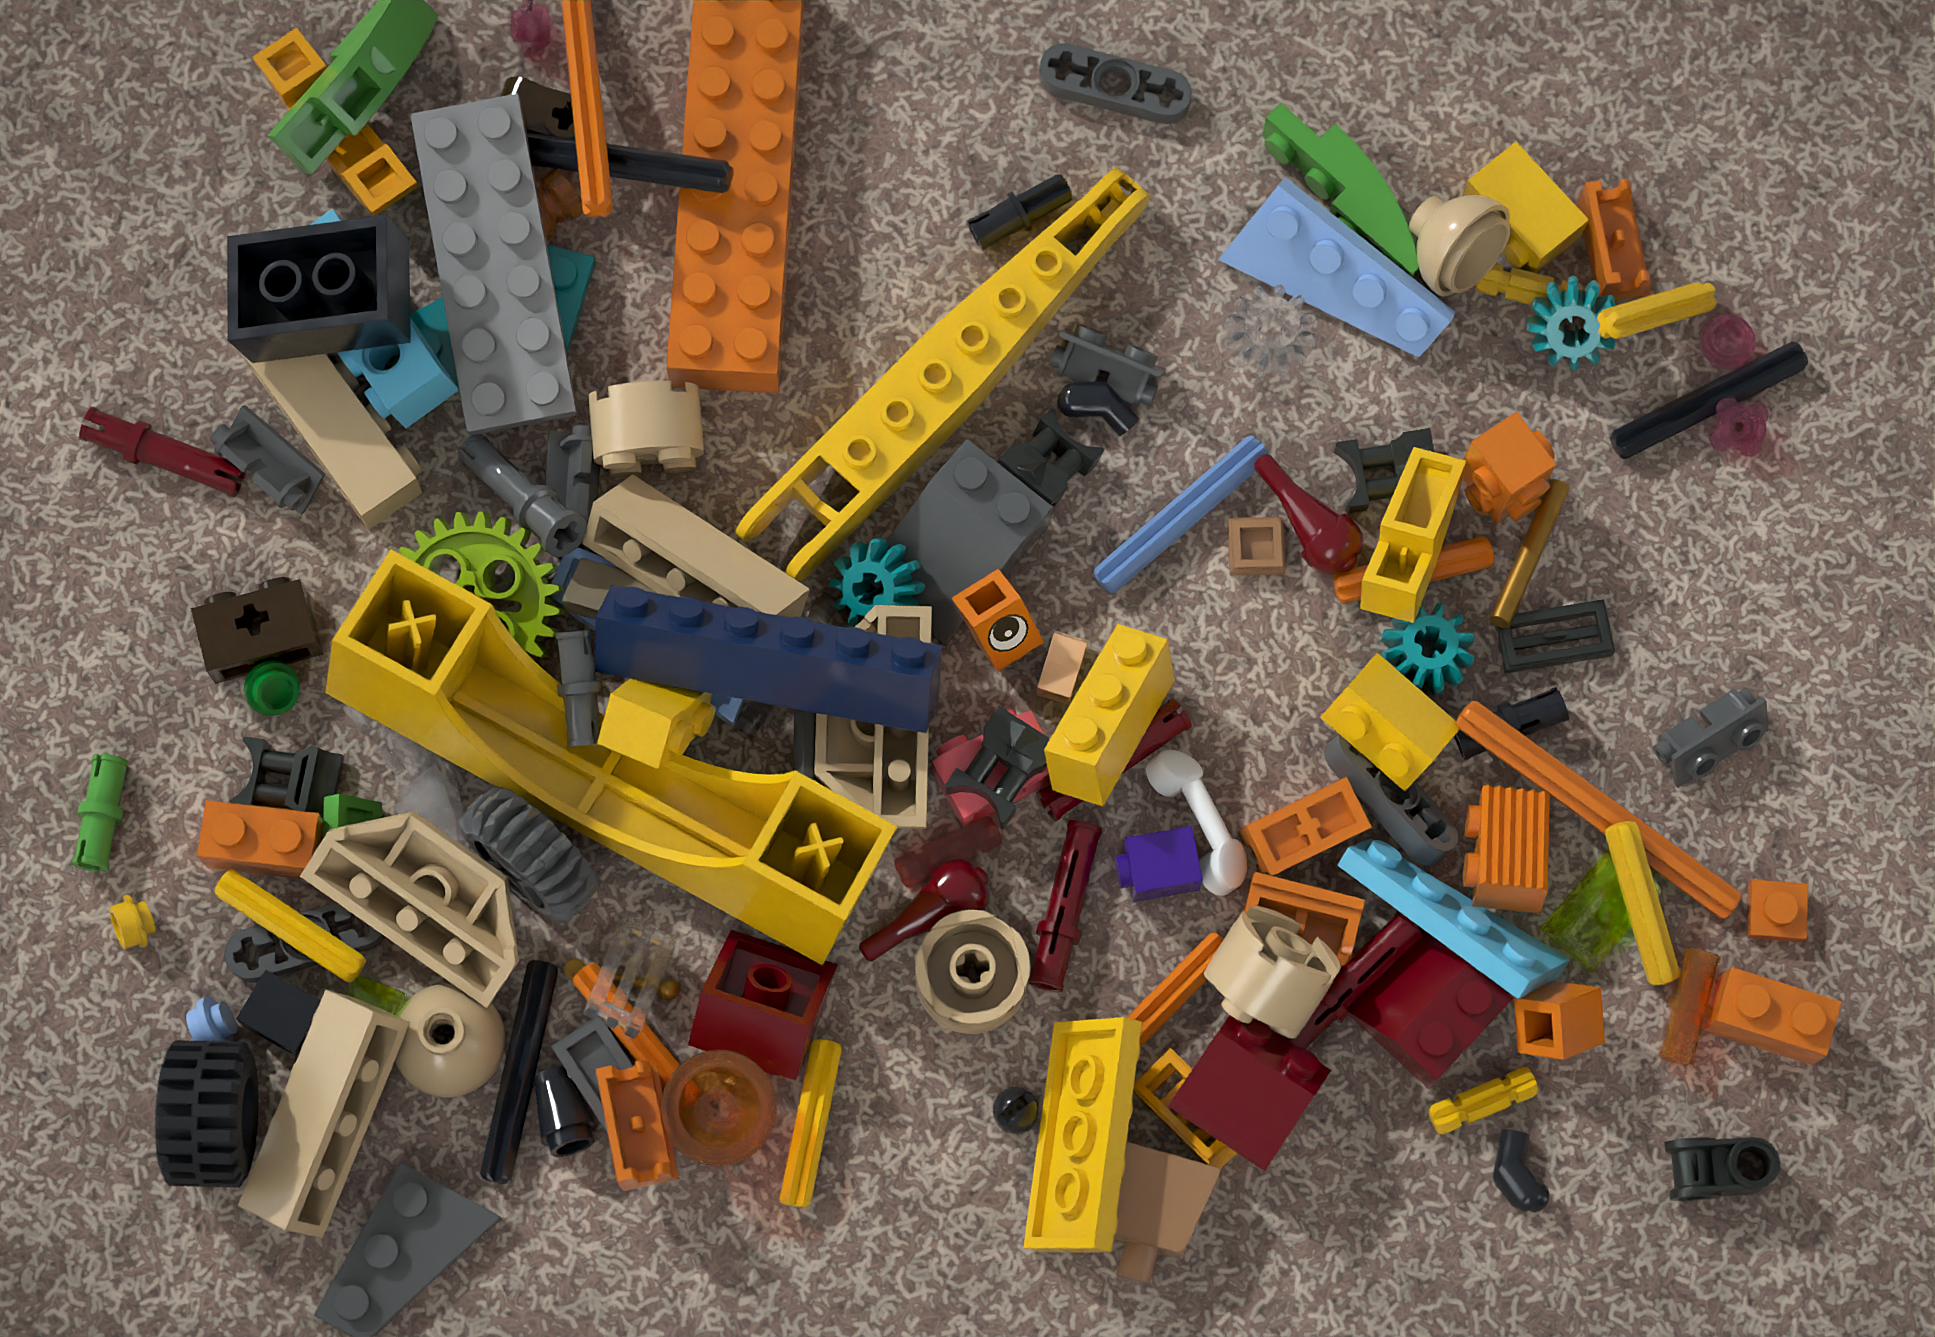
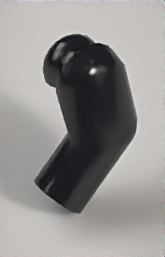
M1106 382L1069 383L1057 397L1058 409L1065 416L1102 417L1118 436L1124 435L1139 421V417Z
M1502 1129L1493 1170L1494 1183L1514 1208L1523 1212L1531 1211L1535 1213L1542 1211L1549 1202L1550 1193L1548 1187L1544 1183L1539 1182L1524 1164L1530 1135L1516 1130Z

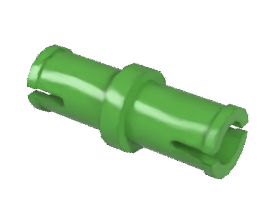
M94 754L92 756V769L86 800L79 803L77 816L82 820L75 857L72 860V865L76 868L99 872L100 870L107 872L109 870V858L115 826L122 823L124 810L119 805L126 769L129 765V761L125 758L110 754Z

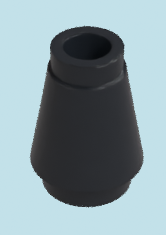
M555 1067L538 1073L533 1080L536 1087L535 1093L541 1144L548 1146L551 1155L554 1157L573 1155L592 1146L595 1142L592 1132L595 1130L596 1124L571 1078L568 1077L567 1070L564 1067Z

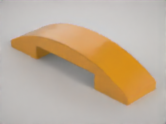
M297 27L252 57L288 111L327 69L325 63ZM368 123L356 136L347 135L325 159L346 187L372 216L378 215L419 187L388 144H383Z

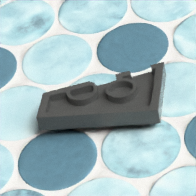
M400 1162L316 1309L314 1316L351 1337H375L442 1272L449 1269L464 1255L463 1253L486 1232L488 1233L500 1222L502 1217Z

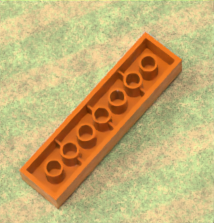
M693 0L682 154L726 160L733 168L734 175L729 191L724 193L679 188L666 365L668 379L671 381L672 388H685V382L698 385L699 389L779 393L805 0Z

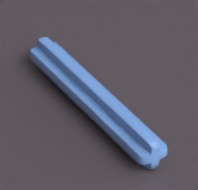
M1253 435L1243 439L1095 567L1094 577L1099 585L1110 594L1116 593L1256 472L1254 470V463L1264 454H1269L1264 444Z

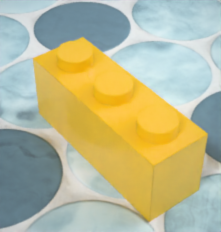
M1116 625L1044 748L1053 791L1104 806L1175 681L1167 638L1124 625Z

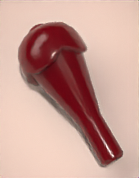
M1264 454L1254 463V470L1279 498L1303 547L1300 553L1302 558L1316 572L1322 574H1335L1340 570H1351L1357 563V556L1361 552L1364 543L1362 531L1356 522L1348 514L1342 513L1339 515L1298 486L1271 454Z
M951 859L930 872L932 879L891 923L860 942L859 949L865 959L873 962L906 939L929 932L942 918L952 913L964 910L985 911L990 896L987 888L989 880L986 872L982 868L974 867L970 862L962 859Z

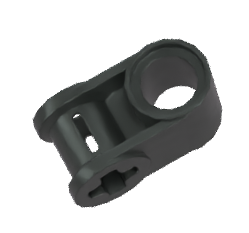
M1700 1137L1664 1142L1665 1152L1671 1154L1674 1188L1669 1191L1670 1201L1708 1200L1721 1196L1758 1193L1772 1183L1780 1171L1781 1161L1778 1151L1770 1142L1763 1138L1715 1139ZM1751 1152L1760 1158L1764 1167L1763 1176L1760 1180H1748L1740 1174L1736 1165L1739 1153Z

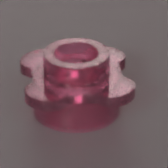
M523 0L522 6L518 7L517 10H512L510 15L511 38L514 43H521L523 57H530L531 48L547 47L550 40V18L547 6L545 4H533L532 0Z
M1724 398L1719 401L1716 406V412L1719 416L1716 430L1711 432L1709 436L1711 446L1718 451H1725L1728 448L1740 450L1747 457H1752L1759 453L1762 448V441L1766 435V422L1769 417L1766 407L1759 403H1754L1750 406L1740 405L1733 398ZM1738 422L1743 424L1741 432L1735 431V425Z

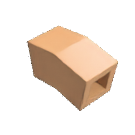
M1058 631L1054 632L1037 686V696L1067 705L1070 704L1089 643L1088 640Z

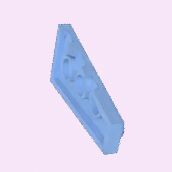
M1286 177L1279 183L1218 259L1418 358L1447 327L1456 314L1452 308Z

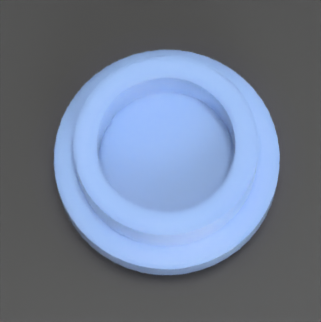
M206 996L198 1000L196 1008L188 1011L186 1014L187 1026L194 1041H233V1034L237 1032V1024L232 1011L225 1003H217L213 998Z

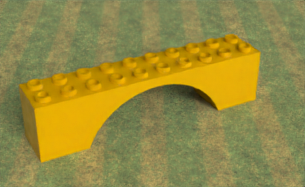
M390 549L332 639L326 694L490 784L512 790L517 796L523 797L532 807L537 808L541 812L823 966L874 874L897 828L896 825L797 771L771 775L752 774L717 767L678 754L674 755L659 769H656L600 744L567 747L566 741H568L564 697L557 694V685H560V683L522 649L499 619L493 605ZM599 712L600 726L602 727L605 715Z

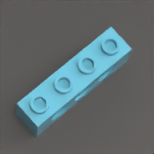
M331 209L310 225L342 221L343 219ZM411 317V343L337 352L356 378L364 374L372 386L364 393L379 415L385 419L392 414L405 428L411 426L459 391V388ZM400 354L396 365L388 370H384L386 362L391 357Z

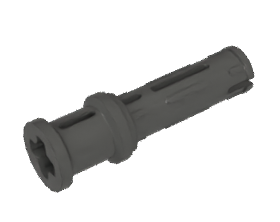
M475 434L463 442V445L473 452L475 457L473 458L464 449H459L458 458L460 462L471 469L513 509L514 519L518 526L529 530V532H534L541 538V545L548 554L554 557H562L570 554L580 545L587 532L586 520L580 513L575 510H567L560 504V498L555 490L547 485H536L496 449L484 435Z

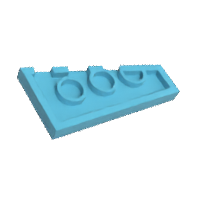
M1370 838L1350 846L1337 865L1517 999L1557 979L1570 961L1569 958L1488 909L1472 906L1470 898L1405 860L1398 850L1386 842Z

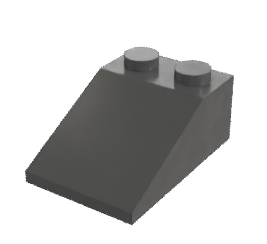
M968 439L962 443L930 480L886 540L888 550L897 544L906 546L905 555L902 560L905 564L914 560L921 563L920 568L916 572L911 573L912 580L921 581L926 586L923 592L911 596L917 601L919 606L932 607L931 636L943 646H946L965 624L952 597L998 568L1006 577L1050 526L1053 507ZM878 576L870 578L871 587L873 589L879 588L878 593H883L882 581L874 582Z

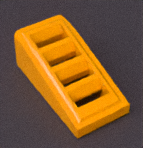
M1170 1048L1134 1083L1133 1092L1201 1163L1222 1168L1237 1152L1219 1140L1214 1141L1207 1147L1204 1143L1211 1135L1200 1127L1193 1133L1187 1128L1191 1121L1180 1114L1175 1116L1170 1111L1171 1108L1168 1107L1192 1070ZM1177 1072L1183 1079L1159 1100L1153 1093Z

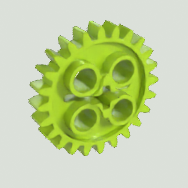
M456 512L454 529L451 528L445 519L437 518L434 519L436 536L433 537L425 531L417 530L414 534L420 548L415 550L408 547H400L401 555L439 576L441 564L445 559L453 556L461 566V574L455 583L456 585L478 597L520 602L522 608L519 612L495 611L498 617L506 622L509 627V633L528 655L548 657L549 653L540 643V640L543 636L556 637V634L559 633L548 624L549 617L565 615V611L558 606L551 605V597L561 594L565 589L564 586L548 584L547 578L554 574L559 567L553 563L540 564L538 560L546 552L540 543L526 547L531 535L529 530L522 527L511 536L512 519L500 517L492 529L490 513L478 512L472 526L467 513ZM508 562L515 571V581L510 590L501 593L494 584L493 575L499 565Z

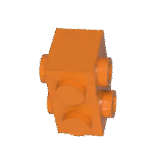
M1517 411L1474 439L1463 459L1467 461L1463 481L1468 486L1464 491L1474 510L1481 516L1488 513L1495 524H1498L1508 516H1511L1517 522L1533 512L1542 503L1539 497L1550 488L1547 481L1557 465L1553 460L1555 453L1551 444L1540 431L1535 430L1532 432Z

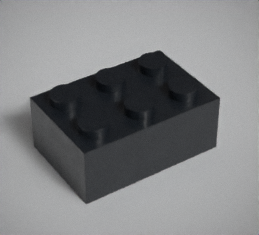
M387 215L227 236V341L252 363L411 343L409 239Z

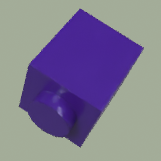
M1192 826L1125 837L1123 844L1124 854L1115 855V866L1120 889L1130 887L1133 902L1200 890L1203 879Z

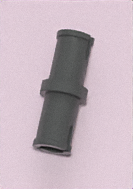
M592 630L556 634L562 684L557 685V694L564 697L568 741H566L567 747L597 744L601 731L597 693L603 692L602 681H596Z

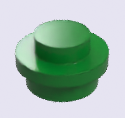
M269 660L258 664L250 671L246 677L243 691L246 702L254 711L262 715L274 716L286 713L295 705L299 697L300 685L297 674L290 666L281 661Z

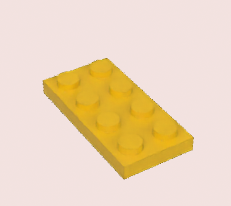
M1119 1017L1054 1022L1023 1248L1039 1252H1112L1113 1239L1118 1225L1117 1209L1121 1178L1125 1171L1124 1156L1128 1125L1133 1111L1132 1095L1136 1064L1140 1056L1141 1021Z

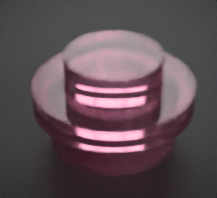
M1722 314L1712 318L1705 325L1700 336L1702 353L1709 362L1721 368H1735L1744 364L1752 355L1756 343L1755 334L1751 326L1743 318L1731 314Z

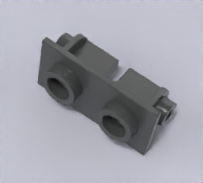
M1077 324L1075 331L1067 328L1060 331L1058 336L1069 340L1066 348L1057 345L1049 363L1050 366L1058 368V375L1068 377L1077 382L1096 381L1102 369L1110 373L1106 383L1124 401L1136 407L1140 405V402L1151 406L1158 389L1157 385L1149 382L1151 376L1161 377L1167 370L1155 365L1158 355L1131 344L1127 345L1125 352L1106 345L1105 342L1108 335L1082 324Z
M246 405L241 406L230 428L226 424H222L213 432L210 441L216 445L214 451L219 456H225L242 472L251 471L254 474L251 480L275 499V504L279 508L287 506L291 511L296 510L300 515L307 510L326 475Z
M584 425L574 426L572 433L549 430L544 485L551 487L558 493L560 504L567 510H575L580 513L588 524L593 502L598 499L600 465L596 464L593 458L591 427Z
M1747 688L1739 692L1732 689L1700 710L1701 717L1709 725L1706 729L1703 730L1690 716L1667 732L1659 735V742L1653 746V750L1657 758L1664 765L1672 761L1673 778L1676 787L1679 788L1691 779H1701L1707 776L1724 758L1737 750H1747L1757 744L1764 733L1769 731L1767 701L1764 698L1756 701L1753 694Z

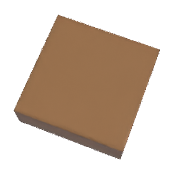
M1283 517L1228 518L1229 576L1285 574Z

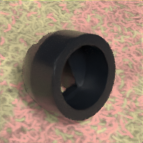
M1011 1087L1003 1090L996 1097L993 1104L995 1123L1000 1129L1010 1134H1021L1033 1127V1123L1036 1122L1038 1117V1103L1031 1092L1021 1087ZM1023 1096L1029 1104L1018 1111L1008 1122L1002 1113Z

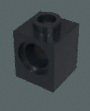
M265 970L236 1020L244 1028L298 1057L321 1000Z

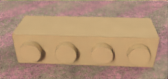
M241 353L252 372L368 530L422 494L416 476L423 472L421 467L405 445H402L397 450L392 446L384 435L391 430L390 425L386 419L379 415L371 403L364 407L354 391L360 388V385L342 360L333 365L326 354L252 363Z
M631 475L593 502L587 524V532L582 544L655 592L675 597H692L699 601L730 607H747L757 612L790 618L802 616L810 590L808 587L635 475Z
M325 990L319 1007L313 1016L312 1024L297 1061L291 1070L290 1078L275 1115L269 1124L268 1132L256 1162L247 1178V1184L238 1203L239 1207L284 1230L323 1238L410 1022L363 1000Z

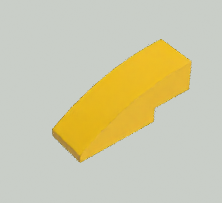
M1413 447L1380 524L1379 541L1362 579L1360 609L1414 623L1448 530L1466 470V460Z

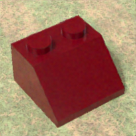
M730 930L701 990L688 1046L707 1051L716 1057L728 1058L759 1068L771 1075H780L796 1081L810 1050L838 964L825 960L822 966L795 950Z
M1421 930L1423 938L1417 941L1347 1011L1356 1023L1429 1090L1513 1000V997L1500 985L1438 939Z
M1229 1015L1168 1107L1263 1171H1266L1330 1074L1331 1069L1320 1063L1317 1057L1309 1050L1293 1045L1272 1031L1268 1024L1256 1018H1253L1250 1023H1245Z

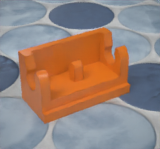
M1624 178L1618 182L1619 186L1609 190H1602L1600 180L1586 182L1577 200V207L1589 219L1583 231V237L1592 281L1595 280L1600 284L1598 297L1613 295L1615 300L1649 296L1651 294V280L1649 272L1646 270L1631 197L1632 188L1630 180Z
M1345 777L1244 826L1238 832L1245 846H1251L1258 860V863H1256L1258 871L1262 874L1268 873V875L1273 876L1372 827L1348 778Z
M1254 872L1250 881L1244 912L1246 913L1249 907L1259 906L1274 910L1302 925L1297 933L1298 936L1311 945L1316 937L1321 939L1334 952L1342 967L1349 960V956L1352 955L1365 899Z
M640 1060L635 1062L634 1067L617 1070V1067L614 1066L597 1068L596 1074L617 1183L621 1189L627 1191L679 1180L680 1177L658 1066L651 1067L649 1061Z

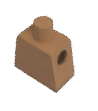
M1126 1141L1125 1171L1121 1178L1117 1209L1118 1225L1113 1239L1114 1241L1124 1243V1248L1116 1275L1138 1283L1150 1284L1158 1253L1180 1259L1219 1178L1221 1168Z

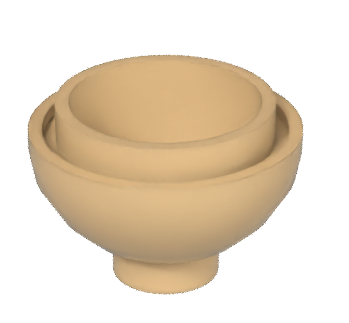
M1465 195L1447 202L1442 201L1437 196H1432L1418 207L1410 220L1409 230L1418 237L1417 263L1422 278L1435 293L1440 296L1463 293L1475 286L1491 270L1501 256L1509 239L1510 214L1508 208L1493 198L1481 195Z
M452 983L433 985L417 992L403 1005L397 1015L410 1022L395 1058V1064L403 1077L412 1086L426 1094L436 1097H458L471 1093L484 1085L494 1075L502 1061L506 1045V1035L502 1018L496 1007L491 1003L486 1008ZM443 1024L452 1026L455 1030L454 1038L447 1044H437L433 1038L435 1029Z

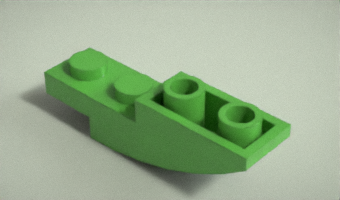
M378 0L329 55L334 61L267 136L303 173L312 175L347 135L356 136L388 98L421 51L439 15L425 0Z
M1280 103L1266 117L1262 137L1265 139L1264 144L1269 153L1283 164L1293 163L1305 174L1304 180L1316 195L1323 199L1331 197L1334 200L1331 203L1330 213L1412 278L1416 279L1419 266L1413 237L1396 198L1375 165L1336 123L1320 138Z

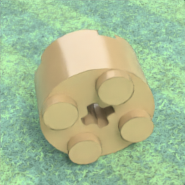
M657 380L608 386L609 397L601 399L597 390L591 392L588 397L594 462L598 465H603V468L608 469L609 477L614 478L641 475V465L662 463L663 471L668 473L695 470L696 458L704 454L699 386L694 383L685 382L686 392H673L671 381Z
M1252 906L1249 907L1246 913L1243 910L1207 965L1204 975L1225 996L1222 1007L1232 1017L1245 1023H1250L1253 1018H1256L1261 1022L1271 1025L1274 1030L1283 1036L1293 1039L1297 1038L1300 1031L1305 1027L1334 982L1341 968L1340 962L1334 952L1318 937H1316L1311 945L1298 936L1297 933L1302 925L1293 919L1268 908Z
M981 910L955 912L942 918L923 939L915 961L916 990L924 1009L940 1026L965 1034H979L992 1031L1005 1024L1019 1011L1026 996L1030 975V959L1027 947L1021 935L1012 926L995 917V915ZM974 961L977 970H987L981 974L979 983L972 984L967 977L958 976L964 972V963Z

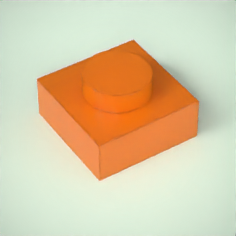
M1752 879L1748 883L1747 938L1804 942L1807 939L1808 884Z

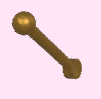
M579 958L569 959L564 965L565 976L573 981L574 975L586 964ZM603 970L613 984L656 992L664 1000H673L680 992L678 982L672 978H666L659 982Z

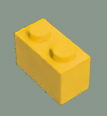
M1517 141L1467 181L1462 196H1488L1508 208L1510 214V235L1502 254L1514 267L1521 268L1523 266L1527 271L1538 273L1581 237L1589 220Z
M1378 653L1374 655L1320 717L1404 791L1423 773L1459 731L1456 721Z
M630 678L610 694L597 744L659 769L674 755H682L693 739L697 736L703 737L707 733L716 710L715 706L710 704L712 693Z

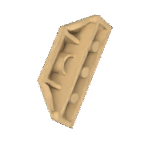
M875 605L855 627L867 632L899 638L911 637L922 642L931 643L932 607ZM816 713L815 777L828 789L896 825V829H926L929 727L926 733Z
M415 811L331 829L327 832L300 875L301 878L486 1008L492 1003L519 962L508 877Z

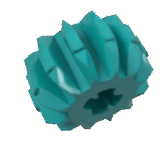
M1574 275L1568 278V290L1562 291L1558 284L1551 281L1547 284L1549 299L1534 297L1531 302V308L1537 314L1527 318V331L1537 334L1532 340V348L1535 352L1550 349L1548 363L1552 367L1558 364L1563 356L1569 357V367L1574 372L1579 369L1580 357L1585 356L1590 363L1597 366L1601 361L1598 348L1613 350L1616 346V339L1613 337L1605 339L1599 334L1600 323L1597 320L1598 314L1603 309L1616 306L1615 298L1613 295L1598 297L1600 284L1595 280L1591 281L1584 291L1579 290V281ZM1572 316L1583 318V328L1580 329L1578 324H1575V330L1565 329L1564 319L1568 318L1569 322L1572 323Z
M878 537L872 539L869 546L862 541L852 544L849 548L850 557L842 556L836 559L834 565L843 576L831 579L828 586L834 590L842 591L843 598L836 600L833 608L838 611L847 607L851 609L848 625L853 627L858 625L875 605L919 606L911 595L923 592L926 585L921 581L912 580L911 573L916 572L920 568L921 563L914 560L905 564L902 561L906 546L897 544L888 550L886 540ZM878 576L874 581L875 583L880 581L883 583L884 592L877 595L879 588L873 590L871 588L870 578Z
M1442 602L1436 603L1431 615H1427L1425 607L1421 603L1414 623L1392 618L1391 622L1395 629H1385L1380 639L1382 643L1390 647L1381 656L1391 665L1399 664L1396 669L1405 677L1409 676L1412 678V683L1420 690L1424 682H1428L1429 689L1434 696L1442 694L1444 680L1453 686H1458L1464 678L1459 668H1470L1474 662V656L1464 650L1473 644L1475 640L1473 633H1457L1456 631L1462 625L1464 617L1462 614H1456L1449 621L1442 618L1445 611V605ZM1423 639L1434 642L1432 658H1426L1421 655Z

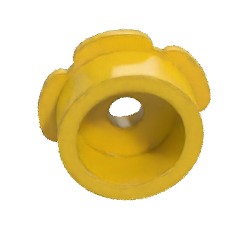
M124 895V902L109 907V915L115 934L123 949L136 945L144 948L148 945L147 935L155 933L151 912L145 901L134 904L133 898L130 895Z

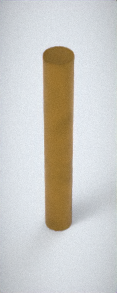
M1551 479L1549 481L1550 488L1541 499L1542 503L1537 508L1489 620L1498 627H1510L1566 500L1570 487L1561 480Z

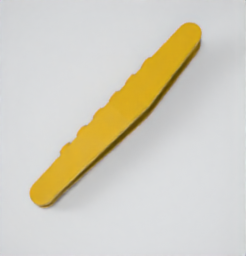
M1119 167L1109 171L1083 198L928 330L746 513L736 528L735 534L744 542L754 539L767 528L784 508L796 499L826 526L794 556L787 566L785 573L795 580L802 582L917 471L981 405L1112 244L1138 219L1148 205L1151 195ZM1121 187H1123L1128 192L1130 191L1131 195L1125 194L1122 191ZM1088 225L1096 233L1075 256L1064 245ZM829 465L859 491L839 513L820 500L808 487Z

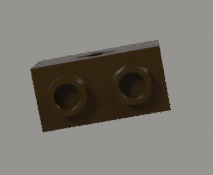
M289 577L269 579L259 584V590L239 596L235 592L217 593L207 597L204 600V605L191 608L205 668L215 684L247 676L255 666L265 661L277 660L291 664L324 655L308 592L300 579L291 581ZM261 617L263 623L260 624L261 633L252 636L249 632L252 629L251 620Z

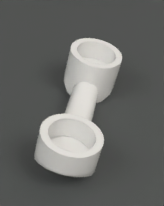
M1161 751L1148 761L1146 766L1147 778L1152 787L1163 796L1175 797L1183 792L1213 849L1199 860L1203 879L1202 883L1210 892L1219 896H1225L1238 888L1246 877L1248 866L1245 849L1241 842L1232 839L1201 780L1203 770L1199 763L1180 751Z

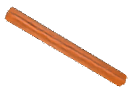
M561 0L583 213L590 218L598 215L607 217L613 211V200L591 0Z
M1471 701L1462 710L1456 721L1457 728L1543 791L1546 790L1550 793V796L1604 835L1605 830L1613 824L1635 821L1638 825L1648 863L1652 870L1718 918L1725 919L1736 909L1741 899L1740 892L1478 701Z

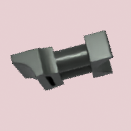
M1052 408L1040 419L1032 434L1035 438L1030 442L1013 444L998 459L997 463L1047 503L1055 507L1068 487L1067 481L1077 472L1086 477L1095 468L1105 449L1103 447L1086 446L1070 438L1059 425L1056 410ZM1051 452L1060 457L1054 464L1045 459Z
M1430 428L1403 432L1397 439L1391 440L1390 444L1359 449L1357 439L1336 443L1334 453L1349 464L1356 479L1355 494L1345 509L1347 514L1367 511L1370 505L1369 501L1392 498L1413 447L1435 452ZM1392 466L1394 476L1365 480L1363 470Z
M998 706L983 728L984 739L980 750L965 772L958 768L955 769L945 784V793L949 795L968 792L983 797L994 808L1000 829L1003 830L1016 813V805L1012 802L1025 782L1029 781L1034 775L1042 773L1047 767L1044 748L1050 738ZM1000 762L1007 767V770L992 791L983 784L997 763Z
M243 737V742L248 747L252 756L253 770L246 787L238 795L230 799L229 803L259 806L261 804L288 808L295 811L319 813L323 819L324 797L337 794L344 756L314 746H310L302 751H296L295 753L271 750L272 746L265 739ZM266 772L290 775L289 785L264 782Z

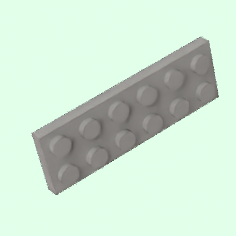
M518 93L411 113V122L467 433L472 436L578 415L522 104Z

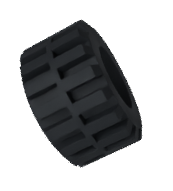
M175 1040L170 1045L163 1059L159 1074L155 1109L157 1161L164 1181L168 1186L240 1188L250 1172L255 1153L259 1104L257 1068L248 1043Z

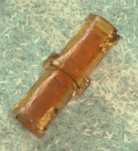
M1687 947L1684 950L1685 956L1675 995L1668 996L1666 1008L1671 1010L1658 1058L1678 1065L1694 1067V1059L1704 1019H1710L1713 1007L1708 1002L1721 957L1709 951Z

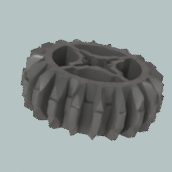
M493 786L485 794L478 796L467 808L468 811L459 820L463 837L469 842L470 848L481 859L506 875L509 881V888L535 911L541 912L547 919L565 923L572 916L580 913L591 902L590 898L599 887L596 873L590 868V863L582 857L579 849L567 839L565 834L561 833L554 826L551 820L544 817L537 808L528 804L523 797L517 796L512 790Z

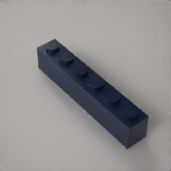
M611 585L595 617V672L922 733L927 732L939 700L943 645L922 642L916 638H899L867 632L857 627H839L812 622L802 617L790 618L757 612L747 607H730L699 601L692 597H675L644 591L638 587Z

